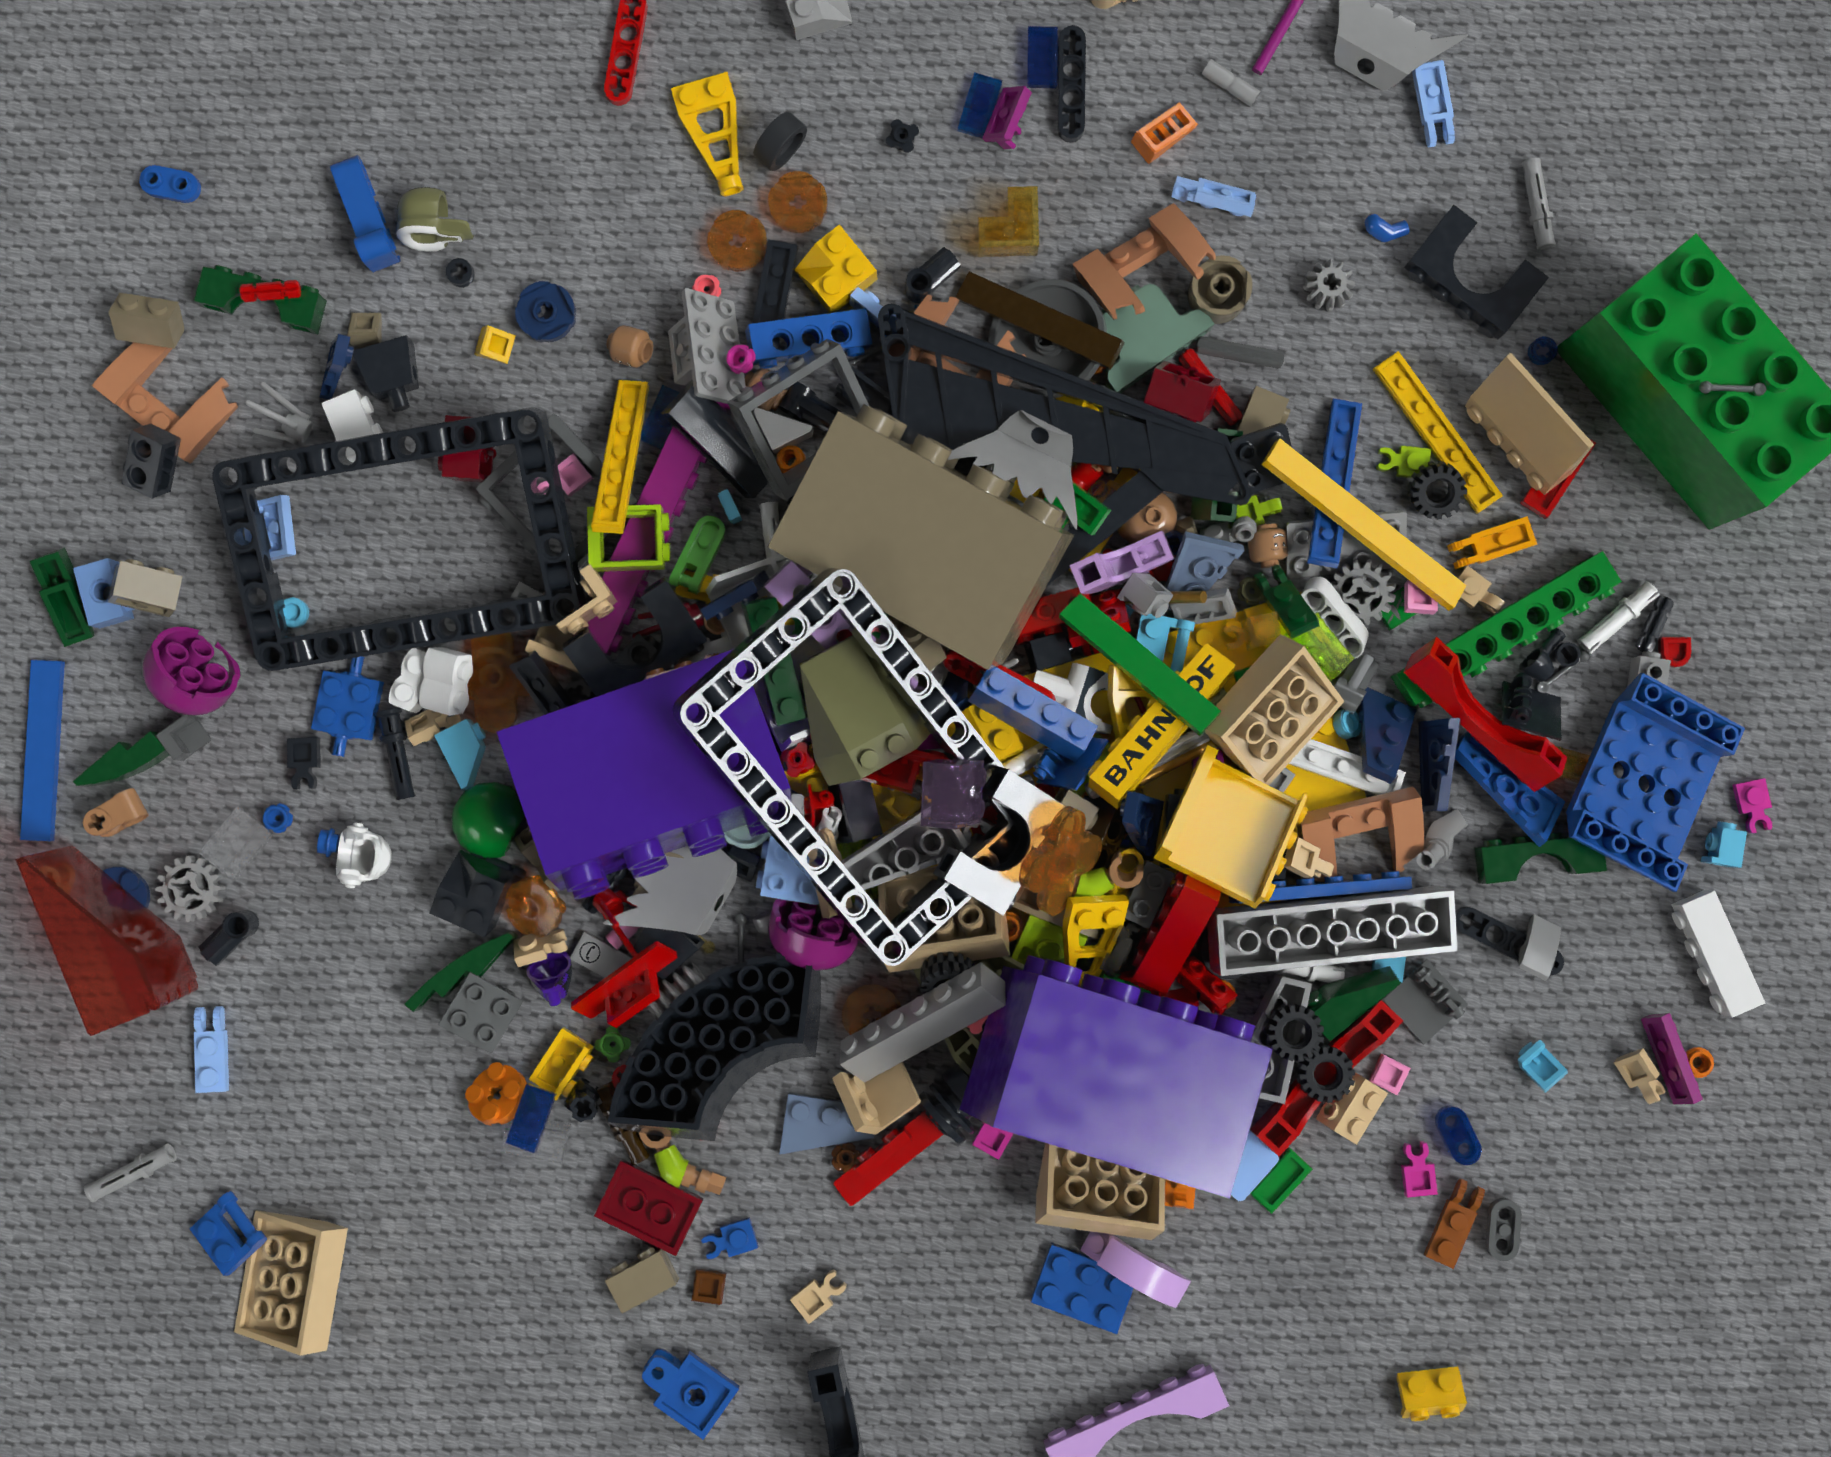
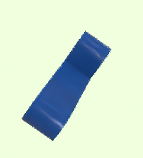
M356 155L330 165L333 178L356 235L354 244L362 262L373 273L401 262L400 256H397L394 251L397 248L389 228L386 229L384 225L386 220L379 202H376L373 197L376 194L360 156Z

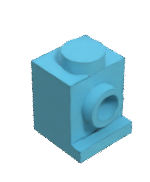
M1717 822V828H1712V832L1706 837L1705 848L1709 852L1708 856L1701 857V862L1742 868L1747 832L1736 830V824Z

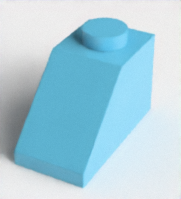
M464 719L434 736L461 789L467 790L474 785L486 748L483 742L486 734L479 722L474 723L473 720Z

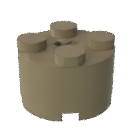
M1225 255L1216 256L1215 260L1208 259L1199 266L1204 272L1201 278L1197 280L1194 276L1192 277L1188 287V302L1191 309H1199L1209 315L1214 324H1222L1235 319L1245 307L1252 293V278L1248 270L1236 258ZM1220 286L1221 291L1224 293L1219 294L1218 290H1216L1215 287Z

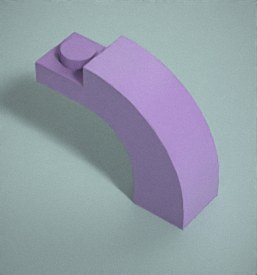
M1159 531L1124 548L1106 554L1096 553L1069 566L1081 594H1092L1127 582L1132 573H1149L1150 570L1174 560L1175 557L1164 532Z
M1090 1232L1080 1251L1096 1261L1098 1266L1141 1293L1174 1308L1179 1304L1191 1282L1172 1267L1142 1254L1112 1234Z

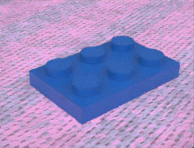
M1051 1243L1030 1301L1036 1305L1117 1334L1133 1287L1098 1266L1097 1262L1089 1256Z

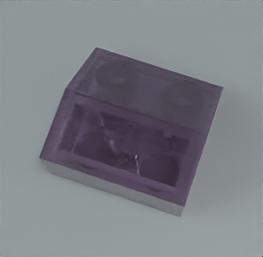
M935 759L923 762L920 826L956 830L981 823V818L985 812L982 790L987 778L984 760Z

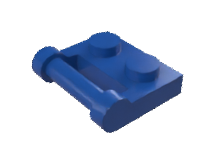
M232 1191L222 1195L217 1200V1204L189 1228L223 1276L232 1274L267 1240L264 1233L257 1231L237 1204L238 1198ZM228 1212L247 1238L245 1244L223 1216L224 1213Z

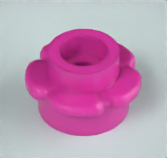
M735 345L728 351L726 360L732 372L736 374L741 372L748 373L753 368L756 355L754 350L749 349L747 345Z

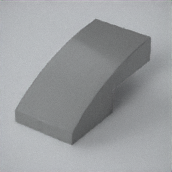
M1534 914L1528 922L1526 941L1520 948L1518 968L1546 981L1550 976L1556 958L1561 927Z

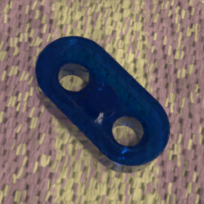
M1452 1105L1440 1108L1435 1116V1125L1451 1158L1462 1165L1474 1164L1479 1160L1482 1148L1466 1113ZM1453 1115L1455 1118L1454 1124L1447 1126L1446 1118ZM1462 1143H1467L1468 1151L1461 1154L1459 1146Z

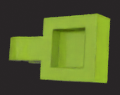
M1257 495L1251 496L1246 505H1237L1236 519L1248 516L1255 521L1256 526L1264 525L1263 516L1281 513L1283 507L1280 497L1259 503Z

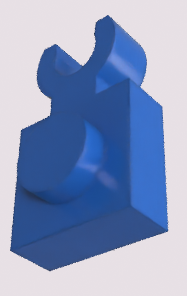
M750 1217L721 1226V1236L707 1234L701 1239L702 1243L711 1241L716 1245L714 1251L706 1254L707 1259L716 1258L725 1249L728 1256L732 1257L759 1247Z

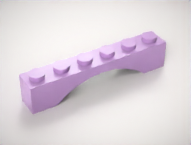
M1199 1364L1190 1368L1187 1371L1188 1375L1182 1378H1167L1159 1384L1160 1388L1151 1392L1147 1389L1141 1390L1132 1395V1400L1121 1405L1120 1402H1115L1105 1407L1104 1413L1094 1418L1092 1415H1086L1078 1419L1076 1426L1065 1430L1064 1427L1051 1431L1048 1434V1438L1044 1440L1045 1449L1049 1457H1096L1109 1439L1135 1421L1162 1414H1181L1202 1419L1228 1407L1229 1404L1211 1365L1205 1367L1204 1364Z

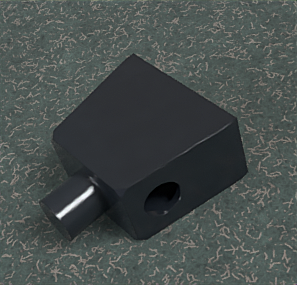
M407 335L354 350L353 357L372 395L378 400L389 398L393 412L408 409L410 405L406 392L419 389L413 341Z
M644 927L634 945V949L639 954L648 946L658 941L675 950L678 958L657 972L658 977L665 979L706 942L697 935Z

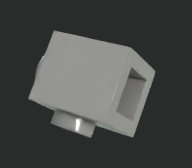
M1642 652L1641 656L1631 658L1627 687L1640 673H1644L1667 685L1671 660L1660 659L1661 654L1655 652Z

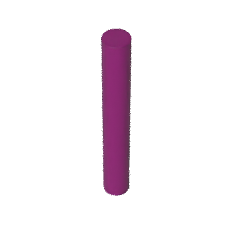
M1304 0L1290 1L1252 67L1253 72L1259 75L1263 74Z

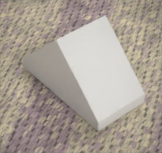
M755 408L754 410L755 418L774 455H777L782 448L795 446L811 438L813 435L812 425L760 408Z

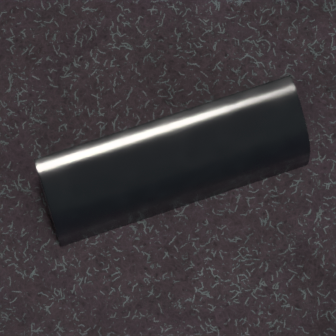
M691 380L661 414L745 498H755L768 484V481L739 424L716 401L697 397L694 394L693 380Z

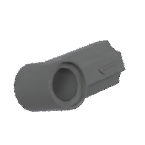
M1364 653L1358 658L1352 659L1343 677L1340 676L1334 686L1344 700L1340 708L1352 715L1367 693L1365 689L1379 667L1372 656Z

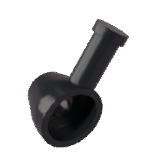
M1558 628L1551 630V634L1540 648L1532 651L1519 666L1522 672H1525L1539 682L1547 680L1555 671L1549 655L1559 642L1563 641L1566 637L1565 633ZM1528 660H1535L1528 666Z

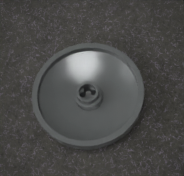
M1046 279L1030 283L1015 291L1107 333L1106 321L1100 307L1084 289L1076 284L1063 280ZM995 317L992 321L989 343L998 345L1005 333L1010 331L1016 338L1010 343L1017 354H1025L1030 359L1087 381L1100 366ZM1013 380L1009 386L1048 397L1047 390ZM1053 392V399L1063 396Z

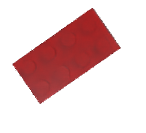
M1178 870L1174 876L1176 882L1172 888H1168L1162 901L1163 905L1160 911H1157L1147 934L1144 932L1141 934L1136 945L1138 950L1131 965L1135 966L1134 980L1164 994H1167L1217 907L1221 895L1220 891Z

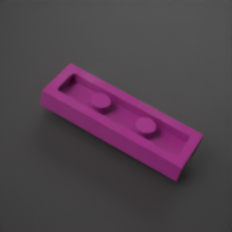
M1651 1014L1641 1018L1672 1103L1695 1104L1703 1100L1671 1014Z

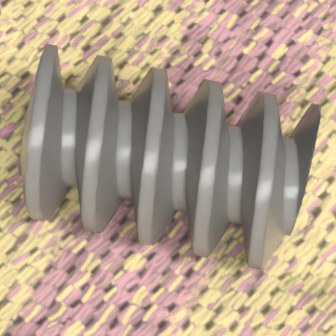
M692 963V969L684 964L681 966L684 974L682 976L672 972L674 981L672 984L665 979L662 980L664 990H659L660 998L647 1006L656 1020L680 994L706 979L694 963Z

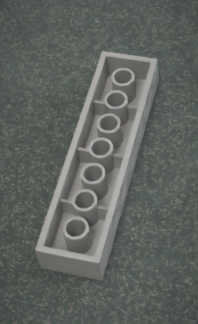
M1440 885L1262 903L1256 909L1248 905L1215 908L1207 922L1210 970L1220 976L1457 951L1454 890Z

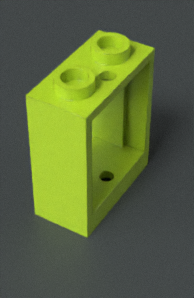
M661 504L628 505L626 518L655 517L656 560L604 561V533L592 532L591 524L595 507H587L588 563L597 572L665 570V561H670L671 555L670 543H665L664 531H669L670 522L669 513H664Z

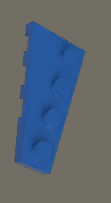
M1466 731L1457 743L1455 759L1539 847L1547 841L1565 801L1545 786L1533 792L1510 769L1500 763L1486 747L1478 743Z

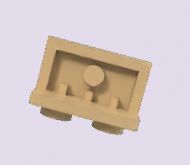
M1355 1072V1075H1353L1354 1086L1350 1085L1349 1094L1342 1095L1343 1099L1339 1101L1333 1100V1103L1325 1102L1316 1119L1357 1145L1388 1092Z

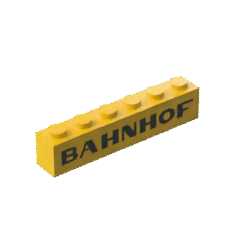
M1206 643L1200 651L1196 648L1191 652L1185 661L1187 666L1181 673L1178 670L1175 673L1211 702L1233 676L1236 664ZM1154 697L1148 702L1147 708L1149 709L1142 717L1137 715L1131 721L1127 728L1129 732L1123 739L1118 737L1108 749L1110 754L1103 762L1100 759L1097 760L1088 772V775H1090L1088 787L1116 809L1121 806L1123 798L1127 797V792H1133L1188 728L1186 724Z

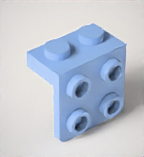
M770 835L769 841H763L761 858L766 859L764 871H758L756 888L761 889L760 896L813 905L819 904L815 886L773 836ZM807 855V862L810 863V862H809L810 858H809V856Z
M1249 1130L1231 1193L1238 1201L1245 1200L1279 1160L1278 1155L1251 1130Z

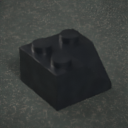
M460 850L438 887L429 914L485 938L497 925L516 873Z

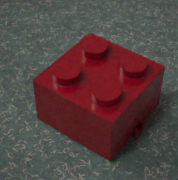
M1164 361L1154 370L1144 403L1178 414L1180 417L1193 422H1202L1211 412L1221 379L1200 373L1195 367L1185 368ZM1194 370L1195 374L1190 376V371Z
M445 415V422L471 417ZM469 426L465 427V438L470 442H474L476 438L475 431ZM494 447L439 456L438 469L442 471V477L448 479L482 483L493 472V459L497 456V451ZM488 451H493V456H489Z

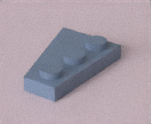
M1185 531L1165 588L1169 591H1208L1218 578L1221 579L1228 571L1227 567L1232 561L1241 556L1244 552V546ZM1169 605L1168 610L1166 611L1164 616L1174 618Z
M788 1093L779 1155L874 1138V1134L856 1132L842 1101Z

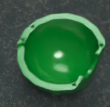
M499 782L478 783L465 790L452 811V829L459 844L470 854L474 853L484 858H501L505 856L511 846L513 837L520 826L526 821L517 791L511 786Z

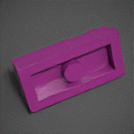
M1026 86L1005 87L1002 89L982 138L985 142H997L1003 149H1015L1016 144L1011 139L1014 135H1020L1022 132L1018 122L1026 110L1032 93Z

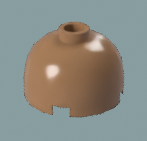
M1162 493L1118 529L1120 536L1126 539L1128 543L1133 544L1159 531H1163L1166 539H1168L1173 534L1177 524V511L1174 503L1166 494Z

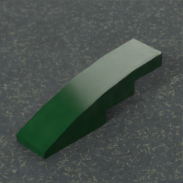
M509 932L479 945L454 960L429 979L404 1005L412 1012L418 1011L435 992L441 997L449 996L465 977L467 978L470 972L482 977L518 935L515 932Z

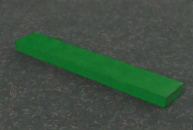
M1081 593L1059 614V618L1197 735L1200 736L1220 715V709Z

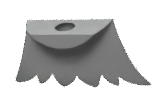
M1339 0V25L1334 52L1335 65L1385 91L1395 86L1422 64L1461 42L1468 34L1430 39L1432 34L1424 30L1415 32V23L1401 15L1393 18V11L1379 3L1370 7L1369 0ZM1363 58L1370 59L1374 63V71L1370 74L1361 71L1357 67L1358 61Z
M1020 410L1010 416L998 430L952 450L948 460L977 457L973 464L977 466L994 464L993 474L1007 481L1017 477L1020 491L1025 498L1029 494H1034L1039 488H1042L1050 504L1057 497L1073 527L1077 530V512L1071 476L1073 457L1072 435ZM1042 427L1047 430L1049 439L1046 443L1037 444L1033 441L1031 433L1034 428Z
M688 846L671 851L684 858L666 856L669 864L667 868L648 876L635 878L648 893L628 897L627 901L636 905L637 908L620 913L615 918L619 922V926L672 930L693 935L705 934L710 929L736 883L737 863L722 849L699 857H692ZM609 920L603 922L605 925H612Z

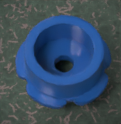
M280 803L276 806H268L263 814L264 826L268 830H273L274 833L285 832L286 828L291 826L293 822V815L289 812V807ZM277 815L281 817L280 821L276 820Z
M330 828V830L321 829L318 837L317 853L326 854L327 858L331 856L332 852H338L340 835L335 834L333 828Z

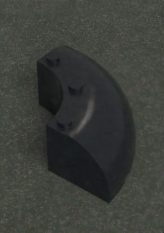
M775 953V955L746 959L745 962L735 966L722 968L707 976V979L695 987H690L669 1004L670 1007L657 1020L655 1019L640 1038L642 1040L632 1056H629L625 1064L627 1067L620 1083H617L612 1098L608 1123L622 1129L645 1134L715 1141L720 1119L726 1106L748 1079L766 1067L780 1061L800 1057H816L821 1010L820 971H815L812 965H806V969L797 967L786 961V957L781 953Z

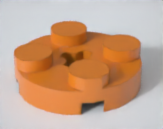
M500 1062L492 1063L478 1075L465 1092V1098L468 1101L471 1114L485 1125L492 1126L491 1124L496 1123L502 1125L510 1122L520 1113L525 1105L526 1099L523 1096L525 1088L527 1089V1081L512 1066L502 1065ZM502 1089L500 1091V1099L493 1098L494 1094Z

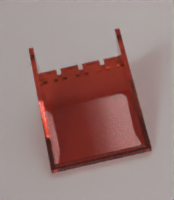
M73 845L15 859L88 1035L93 1036L148 1014L150 1009L157 1010L198 989V983L195 979L197 975L180 935L148 908L144 907Z

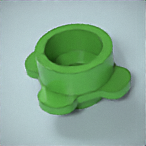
M613 1026L608 1027L606 1034L601 1039L595 1041V1049L601 1051L603 1055L607 1056L608 1061L612 1063L619 1061L620 1054L631 1047V1040L628 1037H623L618 1032V1028ZM612 1041L616 1043L615 1047L610 1046Z

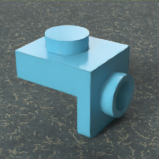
M1538 1040L1535 1044L1532 1042L1528 1043L1518 1053L1520 1056L1518 1058L1519 1067L1545 1093L1568 1073V1070L1545 1048V1044L1541 1040Z

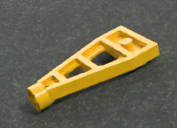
M728 72L671 88L679 118L718 182L720 194L722 196H730L740 193L744 188L739 176L737 103ZM714 109L722 110L724 122L722 130L710 134L703 132L697 122L698 114ZM726 139L730 156L727 159L715 161L710 152L709 144Z
M1109 665L1107 697L1115 739L1118 737L1123 739L1129 732L1127 728L1131 722L1127 717L1126 700L1129 697H1147L1150 701L1152 696L1116 665ZM1138 785L1136 788H1145V785L1141 787Z
M1124 894L1068 897L1063 919L1064 963L1076 968L1077 958L1094 957L1089 971H1082L1078 987L1081 986L1084 973L1099 977L1123 929L1129 900ZM1104 928V932L1096 945H1079V933L1081 930Z

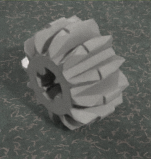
M1328 259L1324 266L1318 262L1313 267L1314 271H1308L1305 277L1309 282L1303 285V290L1311 292L1306 297L1307 301H1312L1315 298L1318 300L1315 304L1316 309H1320L1323 303H1325L1327 312H1331L1334 305L1341 309L1345 305V300L1352 298L1353 293L1350 289L1355 287V281L1348 280L1352 275V270L1345 272L1341 270L1344 265L1343 262H1339L1336 267H1333L1331 259ZM1327 280L1331 286H1335L1333 290H1329V285H1324Z

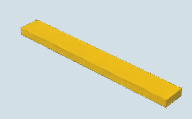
M1282 439L1274 442L1262 462L1265 468L1445 609L1450 611L1455 608L1467 586Z

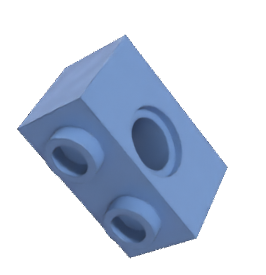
M106 558L73 568L89 626L100 629L134 619L132 610L135 609L108 603V599L104 600L103 598L104 589L107 586L111 587L114 570L119 563L118 561Z

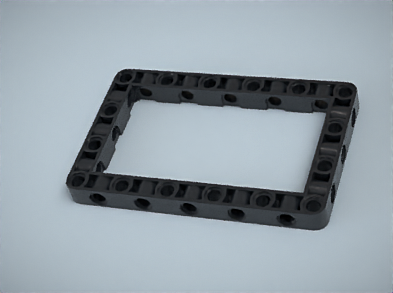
M529 407L234 458L218 463L213 469L212 480L255 657L258 664L265 670L277 671L556 625L586 604L583 586L580 583L581 576L549 422L546 414L538 408ZM526 416H530L535 420L536 428L534 432H530L524 427V418ZM466 426L471 427L475 431L476 438L474 442H470L465 438L464 430ZM407 436L412 438L416 444L414 452L408 451L405 447ZM515 444L546 594L527 598V595L493 600L485 605L475 607L463 605L433 610L428 614L411 617L408 614L378 619L371 623L354 627L352 624L318 629L312 633L295 636V633L292 634L291 631H288L283 612L285 604L277 572L274 573L269 549H271L268 532L263 513L259 512L254 491L257 487ZM347 447L355 451L356 459L354 462L349 461L346 457ZM289 457L296 463L295 472L290 471L287 467ZM229 468H232L236 471V482H233L229 478ZM539 477L544 478L548 482L549 490L547 493H543L537 488L536 481ZM244 528L250 531L252 535L251 542L244 539ZM550 538H555L561 543L562 550L560 553H555L550 549ZM258 588L262 589L265 592V601H262L258 597ZM563 598L573 602V612H567L563 609L561 605ZM504 608H508L514 613V622H509L504 618ZM445 618L454 621L456 625L455 631H450L446 628L444 624ZM387 628H391L396 632V641L388 638L386 634ZM329 637L337 641L338 650L330 647ZM272 647L279 651L280 660L272 656Z
M829 568L818 575L678 697L674 702L672 711L676 722L871 955L886 965L896 966L905 961L964 906L971 897L938 877L936 880L932 879L915 894L906 903L907 907L890 922L724 722L720 714L838 611L849 624L848 630L871 658H875L888 674L886 678L905 702L909 706H913L925 721L923 725L938 744L957 761L962 768L960 770L968 782L980 797L987 800L998 813L996 816L998 819L995 820L997 823L981 838L977 837L962 853L975 861L982 856L983 866L998 864L1004 861L1014 850L1018 839V827L1015 818L1006 808L981 793L986 784L984 775L987 770L990 769L992 773L996 766L1005 768L858 578L849 570ZM839 576L843 586L836 593L832 584L834 579ZM792 618L795 622V629L791 634L787 635L784 625L788 619ZM876 626H879L881 635L874 642L871 633ZM744 660L747 664V671L742 677H738L735 671L736 665ZM916 674L919 682L917 687L912 690L910 679ZM696 703L698 715L694 719L688 720L686 710L691 704ZM954 722L955 732L949 737L947 729ZM733 753H737L739 756L738 764L734 768L729 769L727 766L728 757ZM777 801L778 811L773 816H769L767 812L768 806L772 802ZM812 849H816V859L813 862L808 863V853ZM855 895L854 905L846 909L847 899ZM938 899V906L935 910L930 911L931 902ZM893 941V947L890 952L884 954L885 945Z

